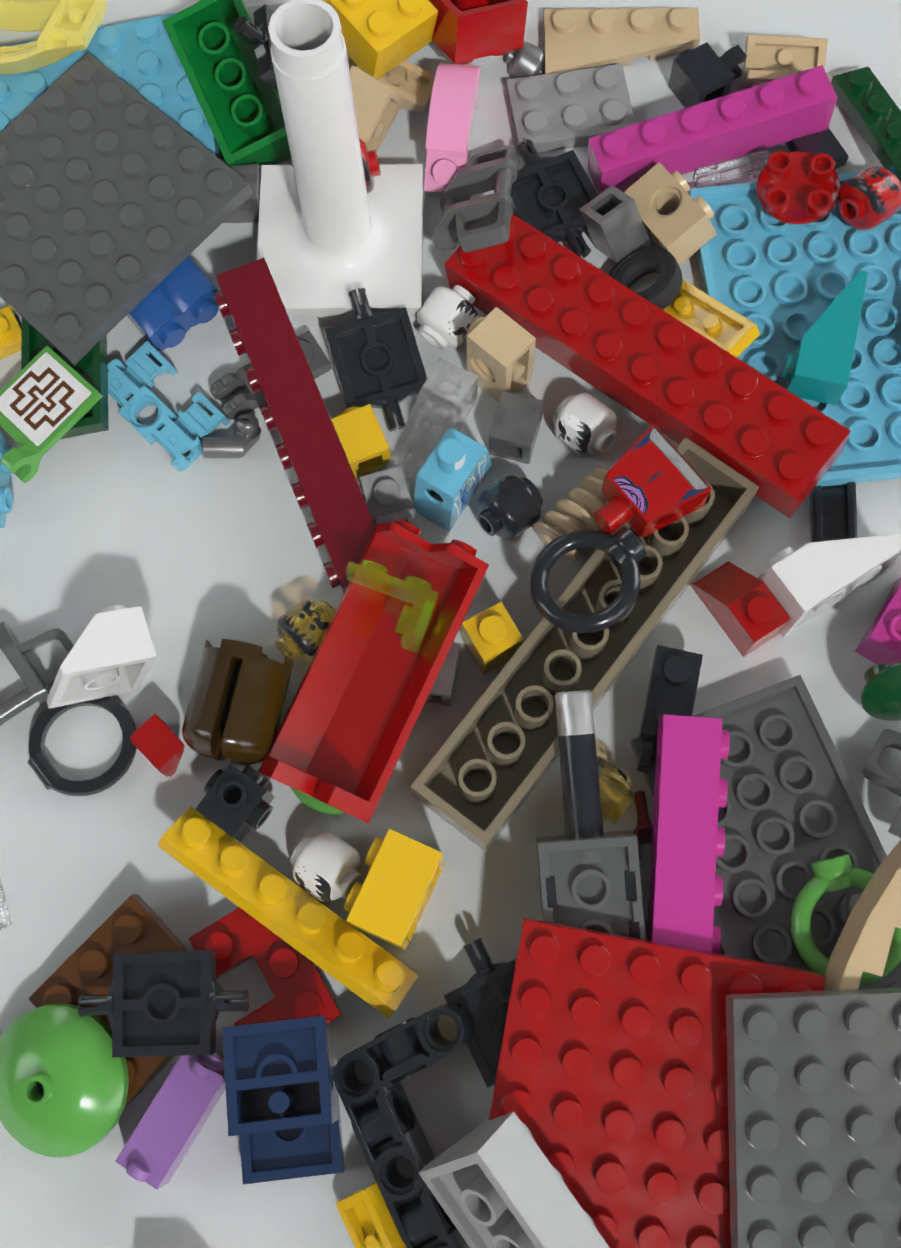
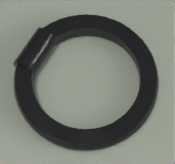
M111 696L50 709L47 706L38 716L31 729L28 741L29 760L27 763L47 790L53 789L69 796H89L100 793L117 783L128 771L134 760L137 747L130 741V736L136 731L134 720L129 711ZM80 706L102 708L110 712L117 719L122 730L123 742L117 760L105 773L90 780L72 781L62 778L44 752L45 738L49 728L60 715L70 709Z

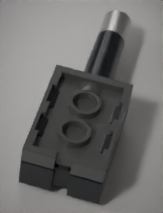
M590 690L557 692L555 694L565 835L536 837L542 921L646 940L637 835L631 830L604 832L592 692Z

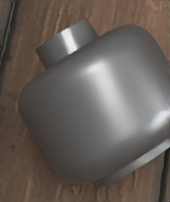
M524 41L523 48L509 51L505 63L509 64L508 75L512 78L541 75L545 66V52L530 42Z

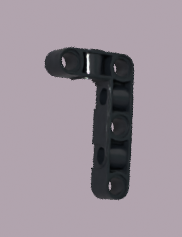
M446 1003L416 1018L412 1017L375 1036L374 1040L345 1054L334 1067L333 1079L335 1087L351 1120L355 1136L398 1233L407 1248H470L419 1175L421 1169L434 1160L435 1157L400 1082L432 1066L436 1060L452 1053L471 1039L475 1026L473 1015L467 1007L460 1003ZM441 1015H448L456 1022L458 1032L454 1041L447 1040L440 1034L438 1021ZM356 1060H361L368 1066L371 1074L368 1084H363L356 1078L354 1073ZM397 1156L405 1157L412 1163L414 1168L413 1179L405 1178L399 1173L396 1166Z

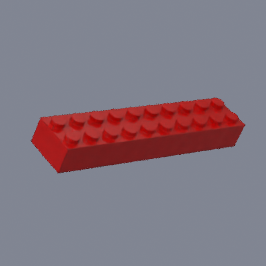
M514 214L511 216L510 238L507 242L470 252H464L460 245L444 263L449 288L453 289L455 285H459L466 289L475 298L472 304L474 307L486 315L495 307L499 308L536 338L535 348L651 426L655 424L663 434L678 444L686 437L759 486L755 496L788 518L792 517L843 451L851 432L849 429Z

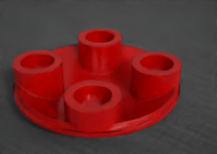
M777 151L771 154L767 164L761 170L756 184L757 197L763 209L775 219L789 224H808L825 217L835 207L841 188L839 176L834 169V159L825 153L815 155L801 151L788 153Z

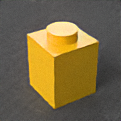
M371 404L361 408L356 406L347 408L340 412L337 417L331 419L356 479L392 466L389 445Z
M502 602L462 622V639L483 675L507 663L524 642V638Z

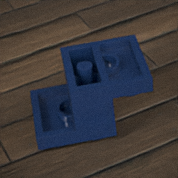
M326 1016L223 1027L222 1038L228 1136L240 1135L243 1185L343 1173L345 1171L339 1093L333 1079L335 1066L330 1067Z

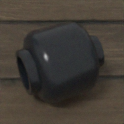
M507 475L479 496L478 509L480 513L477 515L478 523L490 536L497 535L504 540H513L540 519L541 505L543 504L542 496L538 488L529 479Z

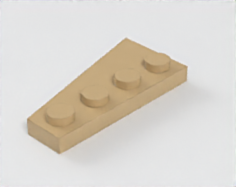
M698 7L544 9V74L600 67L609 64H622L624 67L630 65L632 59L647 57L651 61L679 55L687 49L698 47L700 42Z

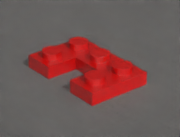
M240 907L188 938L194 950L216 949V979L254 957L275 998L233 1023L234 1026L316 1016H326L327 1025L343 1015L315 963Z

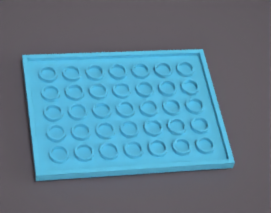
M860 172L838 174L841 187L847 180ZM757 182L691 188L688 194L693 199L700 195L715 214L710 221L717 235L697 251L704 293L757 325L760 335L737 358L785 389L788 378L781 377L787 352L796 351L802 336L860 270L868 272L846 390L836 406L807 399L802 400L851 431L842 453L816 486L821 485L824 487L843 485L848 482L863 483L901 479V205L891 218L873 229L862 231L846 223L840 214L838 201L831 212L820 220L808 224H789L775 219L763 209L757 197Z

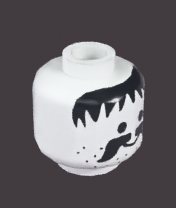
M455 285L453 289L444 286L436 287L417 312V321L420 325L418 329L419 334L441 350H445L447 346L451 348L459 347L466 339L469 327L478 318V313L472 305L475 298L459 285Z
M581 393L576 396L570 395L555 410L553 422L555 423L554 433L557 439L578 455L590 457L597 452L604 453L614 444L617 438V431H615L617 425L616 413L595 396L589 393Z
M326 831L317 835H307L298 844L291 856L290 862L293 865L292 875L294 881L321 902L330 903L341 896L347 898L355 882L361 883L362 874L359 873L361 865L360 853L331 832Z

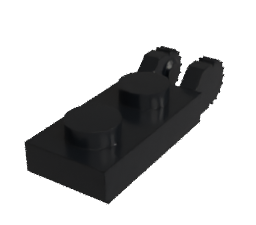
M657 645L639 737H642L637 771L647 773L652 765L654 741H657L658 717L664 714L692 716L703 658L702 654Z

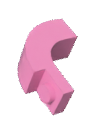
M440 62L438 65L432 89L427 125L424 191L443 193L456 172L465 168L468 164L473 115L475 109L478 108L481 66Z

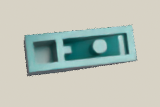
M860 270L802 336L796 351L787 352L781 377L788 378L786 390L797 397L836 406L846 390L868 272Z

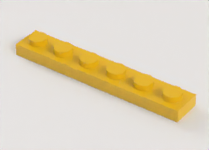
M190 806L161 836L158 843L159 848L388 1019L396 1011L419 975L193 807Z

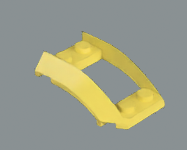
M0 0L1 30L18 32L42 31L36 41L15 46H0V75L19 74L37 70L56 63L76 51L86 50L107 11V0Z

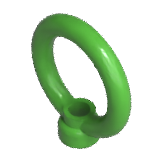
M849 854L811 863L815 877L802 888L792 909L791 933L795 947L805 964L813 972L823 975L826 973L830 959L822 954L812 937L811 916L816 903L827 892L848 887L864 890L874 873L853 867ZM895 927L883 977L863 971L859 986L869 985L883 979L900 963L901 928Z

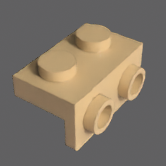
M748 34L744 52L747 58L743 62L741 88H751L821 65L825 69L828 39Z

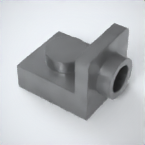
M402 465L359 477L367 507L376 527L378 524L395 523L397 519L409 523V518L417 516L416 509L411 501Z

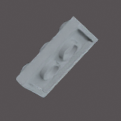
M622 64L506 80V92L517 147L523 141L526 145V140H532L538 153L588 146L589 138L636 124Z

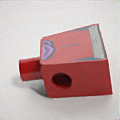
M654 424L607 472L601 491L608 502L594 511L593 515L601 529L608 534L613 533L627 522L639 536L646 537L704 506L712 487Z

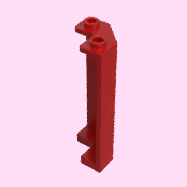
M399 519L395 523L377 525L271 743L270 750L258 770L259 773L368 824L489 567V564L475 557L477 550L472 546L455 539L451 543L432 544L419 537L421 533L419 528Z

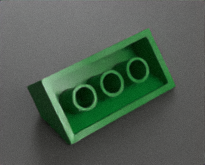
M201 0L163 20L165 29L228 166L271 165L290 157L291 153L279 93L259 78L258 60L254 49L248 41L234 32L235 22L242 16H245L254 24L243 0Z

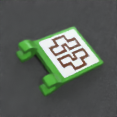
M48 346L35 356L0 391V426L21 445L6 452L0 462L24 483H27L35 476L42 457L103 397Z

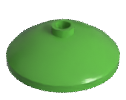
M48 1004L28 1011L11 1023L0 1038V1121L7 1132L19 1144L37 1154L49 1157L77 1155L101 1142L119 1121L128 1095L129 1074L125 1057L112 1058V1030L98 1016L80 1017L78 1008L81 1007L72 1004ZM37 1081L44 1087V1096L38 1089Z

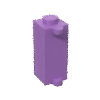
M216 1053L211 1055L180 1056L115 1160L116 1163L127 1169L126 1173L137 1181L146 1182L156 1190L169 1183L226 1090L225 1071L223 1069L224 1059Z

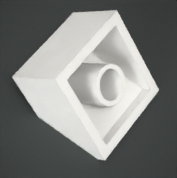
M113 605L100 610L93 616L59 668L46 700L49 709L133 692L140 688L157 657L141 606L125 608L124 605Z

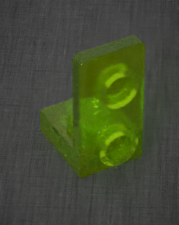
M362 560L360 565L349 562L346 569L347 580L414 604L413 608L406 605L403 607L395 632L403 634L401 648L419 653L437 604L438 592L432 591V585L423 579L406 576L405 580L387 575L388 569L378 563L368 560Z

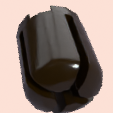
M222 639L220 647H213L206 640L182 727L183 739L186 744L199 755L221 762L225 759H230L232 764L242 766L263 762L278 730L294 666V661L286 656L284 664L269 659L266 654L262 653L263 647L259 645Z

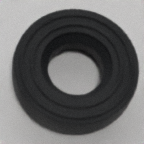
M646 247L631 252L621 259L609 274L610 277L629 289L641 276L649 273L659 274L657 281L652 286L635 293L662 310L674 301L682 286V272L677 260L670 252L660 247Z

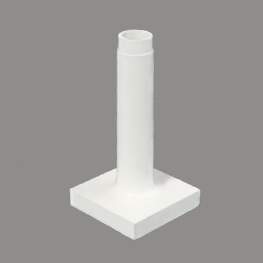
M290 0L279 6L272 14L268 30L271 40V57L293 165H261L257 260L265 258L292 326L345 324L355 316L348 292L356 289L358 296V288L366 289L371 312H388L406 307L411 325H419L417 312L423 305V164H380L381 175L374 177V188L367 194L347 49L341 31L339 15L331 5L322 0Z

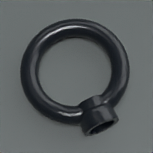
M623 527L614 535L598 530H577L561 535L544 547L533 564L529 583L533 603L548 622L562 630L574 633H592L606 629L620 621L634 605L641 581L638 562L647 556V552L640 540L627 527ZM580 548H594L605 552L610 561L621 571L622 584L617 597L604 609L591 614H574L563 610L553 601L548 589V576L556 561L566 553Z

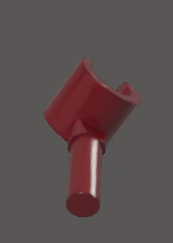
M636 791L634 792V800L638 820L637 827L633 833L637 835L639 859H641L640 846L645 843H652V825L649 819L645 792Z

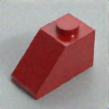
M729 561L691 586L743 657L779 635L791 620V617L763 581Z

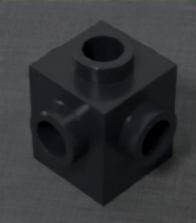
M230 763L225 770H217L208 780L204 788V792L207 794L195 810L231 837L242 842L252 827L257 830L268 819L273 810V806L270 803L274 796L265 789L269 783L266 777L248 764L243 771H240ZM242 795L241 799L235 803L237 798Z

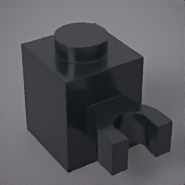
M707 42L694 49H687L673 60L668 87L684 108L729 95L732 81L742 75V70L738 64L745 62L747 55L739 45L730 48L721 57L715 53Z

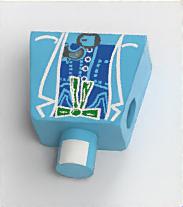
M453 428L448 429L416 476L413 502L416 513L450 532L493 468L488 449ZM438 493L443 501L434 499V494Z

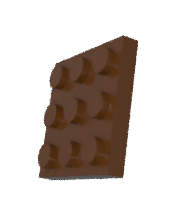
M131 894L28 999L36 1008L55 1003L72 1004L79 1007L97 1006L96 1004L78 1005L80 995L83 994L108 995L113 980V954L182 951L188 949L139 894ZM218 983L219 991H225ZM97 1015L111 1029L108 1015ZM176 1056L125 1057L129 1074L128 1095L125 1106L129 1105Z

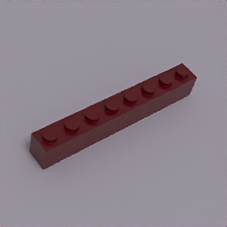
M261 258L217 274L216 278L221 291L214 293V297L222 317L231 316L235 329L230 330L229 334L238 356L246 353L251 366L245 368L244 371L253 394L261 391L266 401V405L259 408L268 431L277 429L282 443L275 445L282 466L284 470L289 468L294 470L298 482L291 484L297 503L300 509L309 507L314 521L308 523L307 527L316 549L322 546L326 549L330 561L324 563L323 566L332 589L341 586L343 593H345L376 526L265 258Z

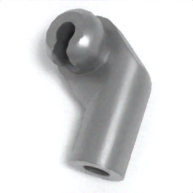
M242 414L236 419V427L228 437H203V457H243L260 438L261 428L259 427L258 419L251 414Z

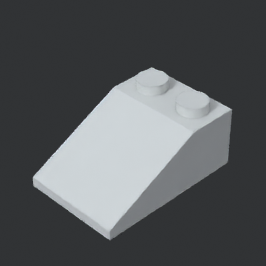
M901 533L811 542L795 552L791 547H787L768 561L770 567L760 574L758 578L766 584L791 617L789 623L780 632L782 637H786L890 570L901 558Z

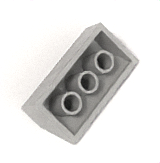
M514 1111L484 1122L424 1166L419 1172L423 1181L470 1248H610L596 1229L590 1215L581 1208L565 1185L560 1172L551 1165L534 1141L529 1128L520 1121Z

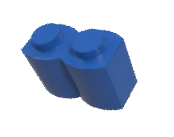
M187 257L127 316L159 352L166 348L177 346L185 338L187 331L191 327L200 323H207L216 316L219 308L214 293H217L218 290L195 263Z

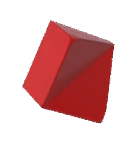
M154 714L130 736V741L159 772L166 777H171L176 773L185 746L157 714Z

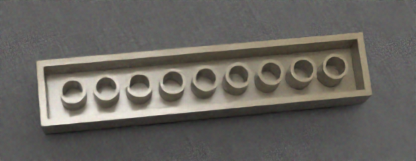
M686 437L679 444L677 450L712 487L704 506L646 537L639 536L627 522L611 533V535H614L623 527H627L636 535L647 552V556L638 562L641 576L640 589L630 611L614 625L592 633L565 631L552 625L543 617L410 786L412 795L485 852L559 757L555 694L557 692L590 690L592 692L594 711L748 509L759 489V486ZM597 549L555 603L563 610L574 614L598 612L611 604L617 597L622 584L621 571L610 561L605 552Z

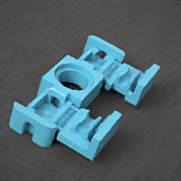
M146 341L124 362L127 368L118 359L112 360L107 365L109 370L108 394L121 406L117 412L151 445L157 441L174 458L170 464L176 470L184 471L203 453V442L200 438L207 437L220 423L226 427L230 422L200 391L191 399L194 403L184 413L179 410L177 412L179 417H177L148 387L152 388L154 386V379L159 374L162 376L163 373H170L174 376L178 372L171 363ZM149 354H151V355L154 357L153 360H154L158 365H156V364L148 357ZM199 403L204 405L203 408L211 415V417L198 405ZM147 406H156L158 408L156 420L148 425L140 424L138 417L141 410ZM190 450V454L184 457V454Z

